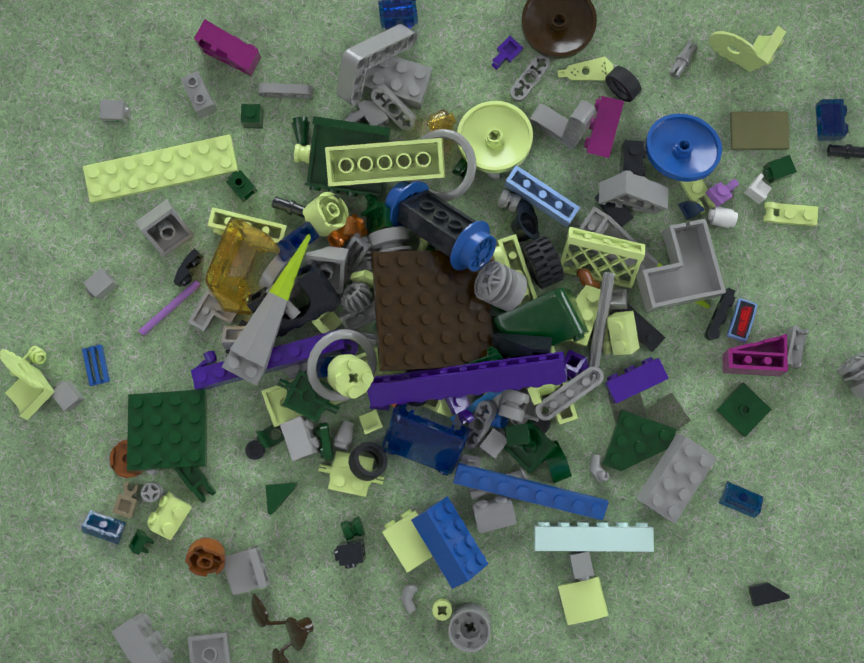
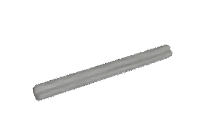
M610 272L603 274L588 368L592 366L599 368L615 278V274ZM591 373L589 375L591 380L596 379V375L594 373Z

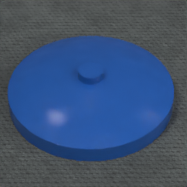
M671 114L660 118L651 126L645 141L646 155L653 167L664 176L682 182H693L706 178L716 169L722 156V144L716 131L702 119L688 114Z

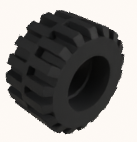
M546 236L522 245L525 263L539 288H546L564 279L560 258L552 242Z

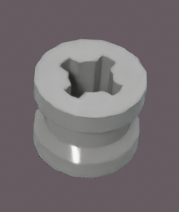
M157 482L147 483L141 489V496L146 502L158 501L164 494L162 485Z

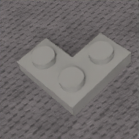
M207 289L188 323L204 332L207 331L215 316L232 325L241 308Z

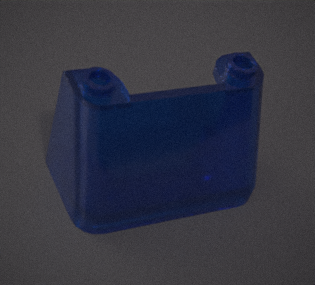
M396 404L382 442L384 451L388 454H396L438 470L442 475L448 476L453 474L471 428L461 425L460 429H454V425H451L449 428L415 415L412 409L408 412L406 410L407 404Z

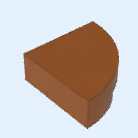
M353 216L347 217L343 235L352 239L358 233L362 239V233L359 232L357 225L358 222Z

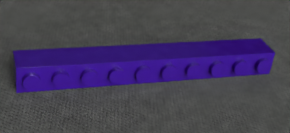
M562 351L376 376L367 393L371 407H386L390 404L403 405L414 401L421 403L429 399L442 400L445 397L460 398L468 394L499 393L508 389L520 390L523 387L532 386L533 388H538L547 384L560 385L563 382H567V368L564 352Z

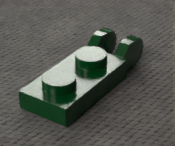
M199 467L174 469L189 490L202 503L206 501L205 495L198 489L202 484L212 496L216 494L215 489L208 482V478Z

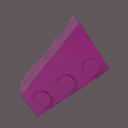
M204 19L194 37L195 42L203 53L249 76L253 74L261 59L257 47L244 43L238 37L229 34Z
M599 96V99H596L594 105L596 112L588 128L591 129L590 136H586L583 147L586 148L587 153L609 158L624 101L605 96Z

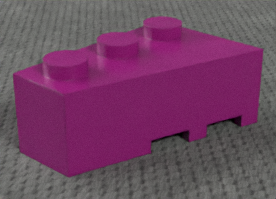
M787 334L728 349L722 354L723 373L781 377L788 372Z

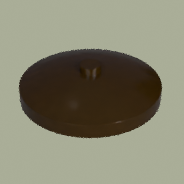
M527 0L521 18L522 32L527 43L539 54L554 59L569 58L583 51L592 40L597 25L596 10L591 0Z

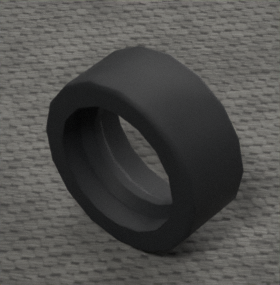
M616 66L605 77L609 89L625 102L633 101L641 92L642 87L638 79L622 66Z
M364 442L357 446L351 452L348 461L351 472L355 477L363 481L376 479L385 472L388 463L386 452L381 446L373 442ZM362 451L369 452L376 459L377 469L374 472L367 471L360 464L359 454Z

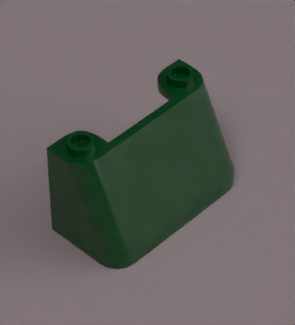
M564 287L555 289L494 318L500 333L552 337V346L572 339L574 342L584 339V335L589 333L572 290Z

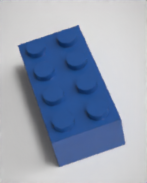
M448 496L411 519L452 589L468 582L488 565L485 556L480 551Z

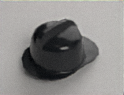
M525 200L519 201L517 216L511 223L514 235L516 234L518 242L529 239L535 240L540 237L535 210Z

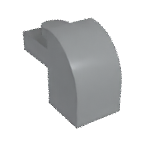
M368 100L358 102L357 108L359 111L349 113L346 119H344L345 121L357 123L366 121L367 124L383 127L389 124V118L375 102Z

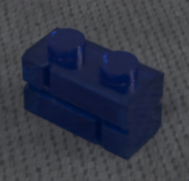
M416 0L378 1L381 28L388 30L399 24L410 28L418 24Z
M822 99L815 104L818 141H839L846 137L848 124L845 123L847 106L844 105V99Z
M306 222L273 245V249L281 260L285 262L295 254L308 234L311 237L308 245L319 238V234L310 222Z

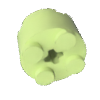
M322 193L303 209L306 223L314 236L327 237L332 231H337L346 224L347 217L349 216L348 208L341 198L337 199L334 197L336 195L334 193Z
M342 354L335 357L330 362L327 370V379L330 386L343 396L353 399L364 394L374 379L369 365L352 354Z

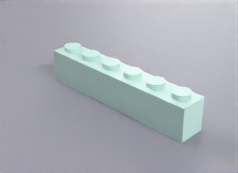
M538 522V525H534V550L654 552L653 527L648 526V523L636 522V526H628L627 522H616V526H609L608 522H597V526H589V522H577V526H569V522H558V525H550V522Z

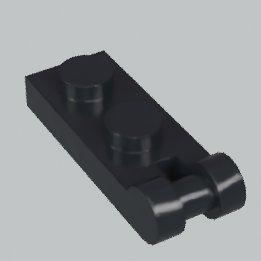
M731 288L725 289L726 293L721 295L704 336L709 341L720 337L719 327L725 323L728 314H726L727 309L732 307L736 299L734 297L736 291Z

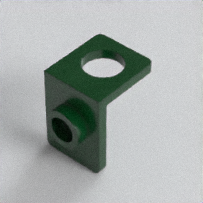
M271 425L264 430L256 432L260 446L265 449H270L285 440L280 426L274 427V425ZM274 428L281 431V437L277 440L270 437V432Z

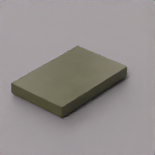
M788 111L730 113L731 150L789 149Z

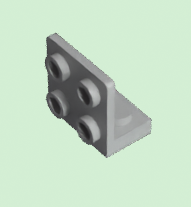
M260 546L226 556L224 567L233 595L255 588L261 589L271 584Z

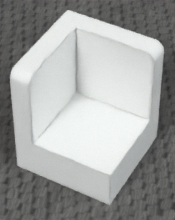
M762 174L758 175L744 192L758 204L767 198V194L772 189L761 180L764 177Z

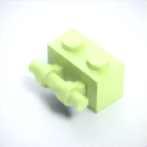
M633 311L615 312L607 317L602 347L604 354H611L613 351V355L632 354L640 348Z

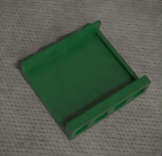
M313 116L312 124H314L308 177L305 185L310 186L309 189L321 191V188L328 189V192L334 194L344 191L347 192L348 196L358 197V194H363L366 198L367 194H372L376 198L382 195L383 182L328 186L325 147L389 142L391 128Z

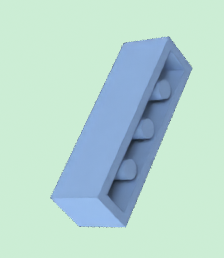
M517 165L505 181L504 186L522 196L521 198L565 227H568L580 209L579 206Z

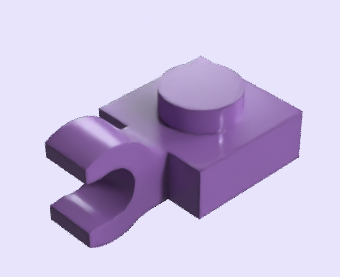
M736 179L731 180L725 186L722 182H719L708 189L705 194L719 207L733 197L731 192L740 184Z

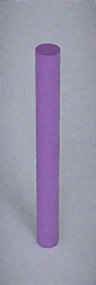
M197 280L191 283L139 329V332L143 336L147 334L199 288L201 284Z

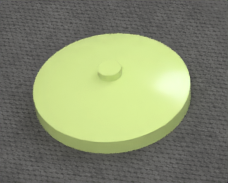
M488 101L474 106L463 116L457 133L469 141L474 150L476 169L486 173H502L514 169L516 165H520L526 159L533 142V130L528 117L518 107L503 101ZM458 145L460 154L467 162V158L463 149Z

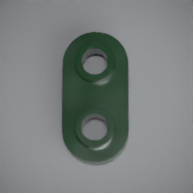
M328 422L319 423L316 431L318 439L322 440V447H319L321 458H325V461H332L334 456Z

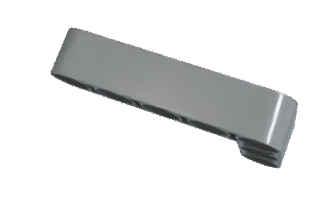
M399 24L347 49L341 59L337 95L349 104L356 105L362 97L366 70L411 48L417 40V34L404 25Z
M581 100L568 120L546 105L539 104L529 118V121L532 125H536L537 128L568 148L575 149L584 136L596 109L589 102Z

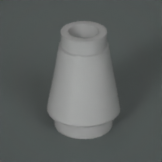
M343 421L333 440V447L348 451L352 445L353 423Z

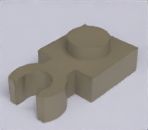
M125 482L123 485L125 493L118 494L112 513L133 518L139 500L134 498V495L139 492L140 485L136 484L134 490L131 491L129 489L130 482Z

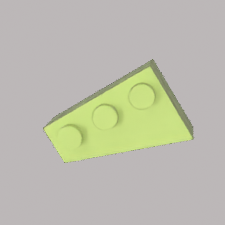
M586 285L575 298L589 333L584 335V339L574 342L573 339L566 340V342L583 348L587 346L597 315L600 289Z

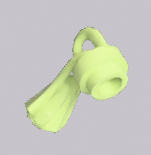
M33 346L22 359L29 364L31 362L42 364L46 360V352L38 346ZM10 371V374H11L13 377H14V376L17 377L14 373H12V372Z

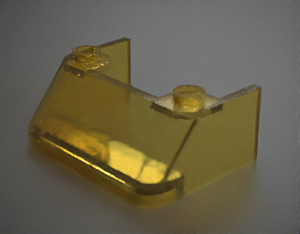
M234 218L228 221L206 273V284L223 311L251 315L252 311L246 303V299L250 295V287L246 282V278L258 251L279 253L280 249L268 233Z

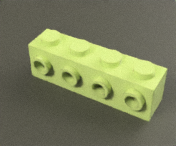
M212 207L207 225L213 230L214 234L224 236L225 233L230 234L232 238L237 240L247 238L250 239L251 243L261 245V242L267 243L268 247L274 249L285 248L290 231L287 225Z

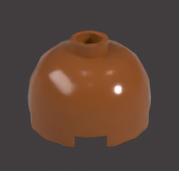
M204 537L197 539L189 546L185 563L187 562L189 570L196 575L206 577L208 573L215 572L217 575L224 568L226 553L219 541Z

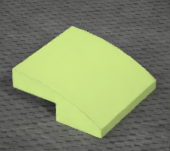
M599 576L591 577L585 581L571 582L558 586L568 625L587 622L609 615Z

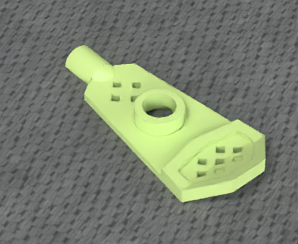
M606 57L568 65L567 69L558 70V78L567 77L570 81H605V77L613 70V64ZM587 69L589 74L584 75L582 70Z

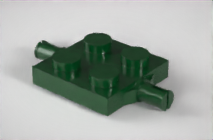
M299 370L296 378L291 383L280 378L277 386L287 390L283 406L315 422L319 421L325 410L334 414L338 413L336 410H339L340 407L330 403V400L316 393L308 380L307 373ZM320 380L325 388L334 391L329 384Z

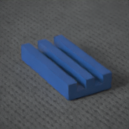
M99 344L83 348L82 352L89 386L110 382L103 345ZM95 350H98V354H99V359H100L101 368H102V373H103V378H104V379H102V380H101V377H100V372H99V367H98V362H97V357H96ZM89 352L91 353L96 381H94Z

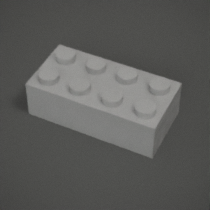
M393 56L366 70L363 92L371 94L376 85L383 84L405 105L421 110L432 78V68ZM383 92L377 93V96H380V95L383 96L384 93H383Z
M676 434L639 492L636 500L664 519L675 524L717 457L688 437Z
M143 611L112 631L113 636L130 663H175L172 659V651L168 647L165 648L162 643L163 638L161 634L153 629L151 618L147 614L144 615Z

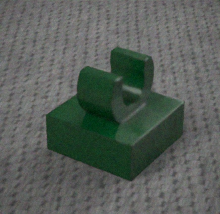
M137 529L128 546L132 553L139 555L142 551L147 554L149 550L144 545L146 543L154 544V541L147 536L145 531Z

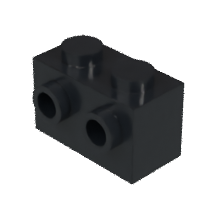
M625 140L621 145L620 174L623 171H631L635 175L645 177L646 167L643 166V159L646 158L647 151L644 147V141Z
M364 539L343 541L337 545L336 549H334L335 561H339V566L345 565V569L357 567L358 563H364L366 559Z

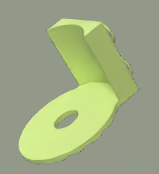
M777 26L773 35H759L753 45L735 34L717 31L711 34L709 43L720 56L726 57L729 61L751 72L755 69H760L764 65H769L775 57L773 54L783 44V37L786 31ZM729 46L735 47L739 52L733 51Z
M2 349L0 351V359L19 378L5 394L18 407L20 417L28 420L50 398L54 390L38 368L25 362L20 356H16L15 353Z

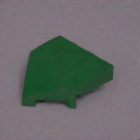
M367 194V208L361 212V216L367 217V236H369L373 232L391 228L392 222L390 220L389 208L372 194Z

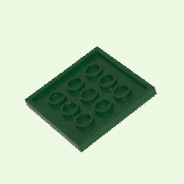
M205 389L128 394V472L207 467V398Z

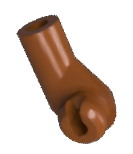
M584 268L577 270L576 275L583 286L588 285L597 289L600 288L601 283L593 279L589 270Z

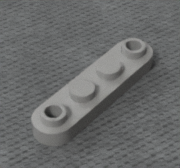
M592 366L581 372L543 399L542 403L537 404L535 407L536 416L541 420H550L600 385L604 379L602 370ZM591 373L596 375L595 380L590 379L589 375ZM543 407L548 408L547 414L541 412Z

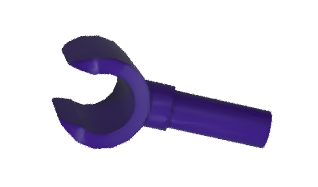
M208 351L204 353L205 360L194 369L215 362L217 360L215 352Z

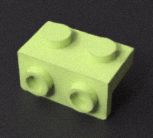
M168 491L166 495L161 497L156 511L150 514L147 525L152 532L171 540L192 506L174 497Z

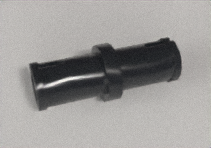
M829 144L827 156L844 157V159H850V157L864 158V147L852 146V144Z
M278 196L274 197L272 208L285 211L288 215L294 214L305 218L303 209L306 206L297 204L294 200L288 201Z

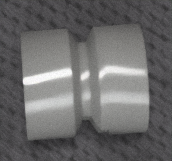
M511 389L505 390L503 396L505 403L500 405L498 415L522 422L525 414L523 408L528 405L530 395Z

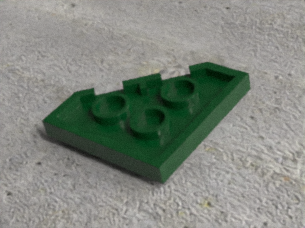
M620 410L602 464L623 471L666 450L673 441L677 429Z

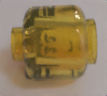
M445 109L430 114L427 121L430 131L438 129L454 130L453 124L456 123L453 113H448Z

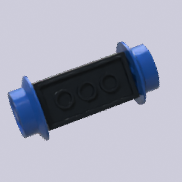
M402 181L389 192L385 205L390 210L392 226H404L450 257L451 266L454 269L464 270L468 268L471 271H478L492 258L496 248V239L490 235L489 225L485 221H475L429 191L426 183L422 181L412 183Z

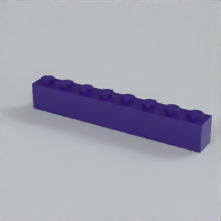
M331 332L273 347L264 374L306 363L315 344ZM346 339L336 340L328 344L322 350L318 359L348 351ZM225 361L191 370L196 390H208L244 379L222 368Z

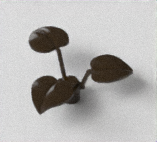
M254 593L251 604L252 613L260 627L286 624L290 642L282 647L280 651L277 648L273 649L272 661L273 663H289L284 655V651L291 645L296 651L302 650L308 633L314 630L313 623L309 617L298 621L293 617H289L285 621H269L265 606Z

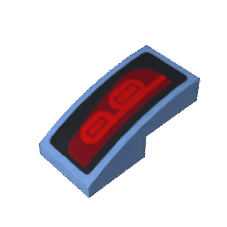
M741 298L737 300L733 318L729 323L727 337L744 343L747 341L758 304Z

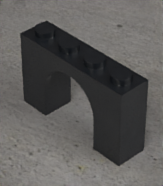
M315 261L300 268L297 274V280L308 294L310 301L307 305L298 309L301 312L293 320L284 312L276 338L285 336L289 331L295 328L298 329L310 320H316L322 314L332 312L339 306V294ZM266 287L249 295L247 306L253 314L267 295L264 293L267 290Z

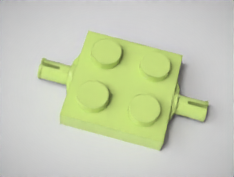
M336 451L335 459L331 466L321 463L319 467L323 468H319L318 471L330 473L328 486L330 490L366 497L371 482L382 485L384 482L380 481L384 480V476H378L371 481H363L355 477L348 464L350 453ZM359 455L362 467L367 471L373 472L374 458Z

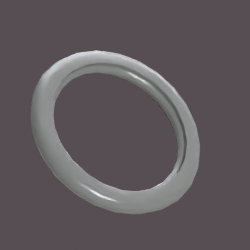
M438 129L427 133L420 140L434 138L452 140L463 149L467 158L466 176L458 187L448 192H437L429 188L430 192L447 202L457 199L471 186L476 173V157L469 141L461 134L453 130Z
M337 330L322 337L310 352L307 361L308 380L316 393L327 400L346 401L352 399L343 396L339 392L325 388L317 376L316 366L318 357L322 350L333 341L349 339L360 344L367 355L368 365L371 368L373 377L375 375L377 358L374 347L366 336L357 331Z

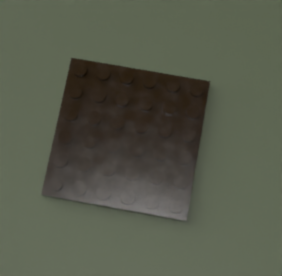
M440 250L371 253L379 371L445 368L464 365L487 356V349L492 347L493 336L491 304L477 298L475 295L474 285L480 270L471 271L468 268L456 270L451 266L450 257Z

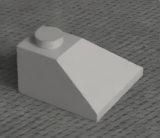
M328 246L306 253L305 266L315 261L336 292L343 294L349 249Z

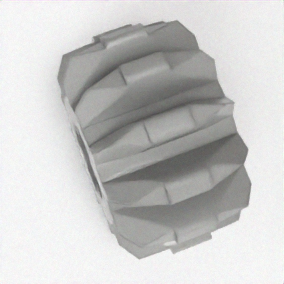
M354 281L351 285H347L346 289H343V294H340V302L344 309L350 313H359L361 309H365L367 305H370V301L373 299L371 289L362 281L357 283Z

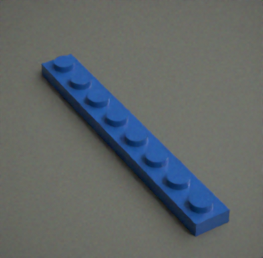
M458 463L453 478L454 484L599 520L604 519L609 504L606 499Z

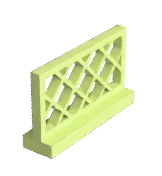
M569 227L560 261L564 273L576 275L577 270L583 266L591 264L594 270L590 271L593 279L598 281L603 280L601 271L609 268L615 274V285L632 288L641 261L645 257V244ZM569 245H576L581 250L572 253ZM593 249L597 250L599 254L591 258L587 251ZM584 254L587 260L579 263L575 257ZM615 254L618 259L609 262L606 256ZM602 258L606 264L597 267L594 261ZM629 258L637 260L635 264L629 267L624 261ZM572 259V261L575 264V266L571 268L563 266L564 262ZM621 262L624 269L616 272L613 265ZM628 272L631 277L630 281L621 280L619 276Z

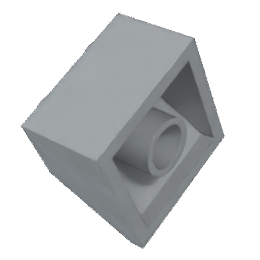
M168 199L136 221L141 232L163 257L194 235Z

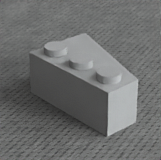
M623 171L621 174L600 182L599 204L605 205L606 202L616 203V207L622 208V205L632 206V210L656 214L668 209V187L660 185L658 182L650 181L646 177L635 175L631 171Z

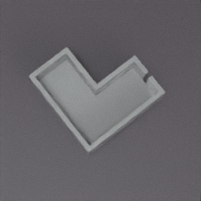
M706 219L667 227L662 234L670 265L645 269L636 275L645 312L717 298L726 293Z

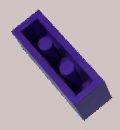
M652 357L641 361L643 365L637 368L635 365L624 369L625 373L620 376L615 373L607 377L608 381L604 385L613 404L619 403L669 379L660 359L656 358L653 360Z

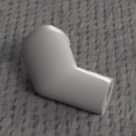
M592 454L590 473L599 482L607 481L609 474L600 466L601 456Z
M414 583L406 585L401 594V601L408 614L416 610L412 598L414 593H417L418 588Z

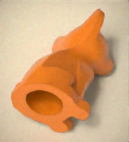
M353 214L352 216L358 222L359 232L362 233V236L367 235L364 220L357 218V215ZM345 226L337 231H332L327 236L330 246L341 248L345 245L344 242L350 239L343 235Z

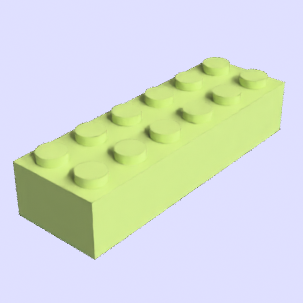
M442 138L325 147L328 186L445 177Z

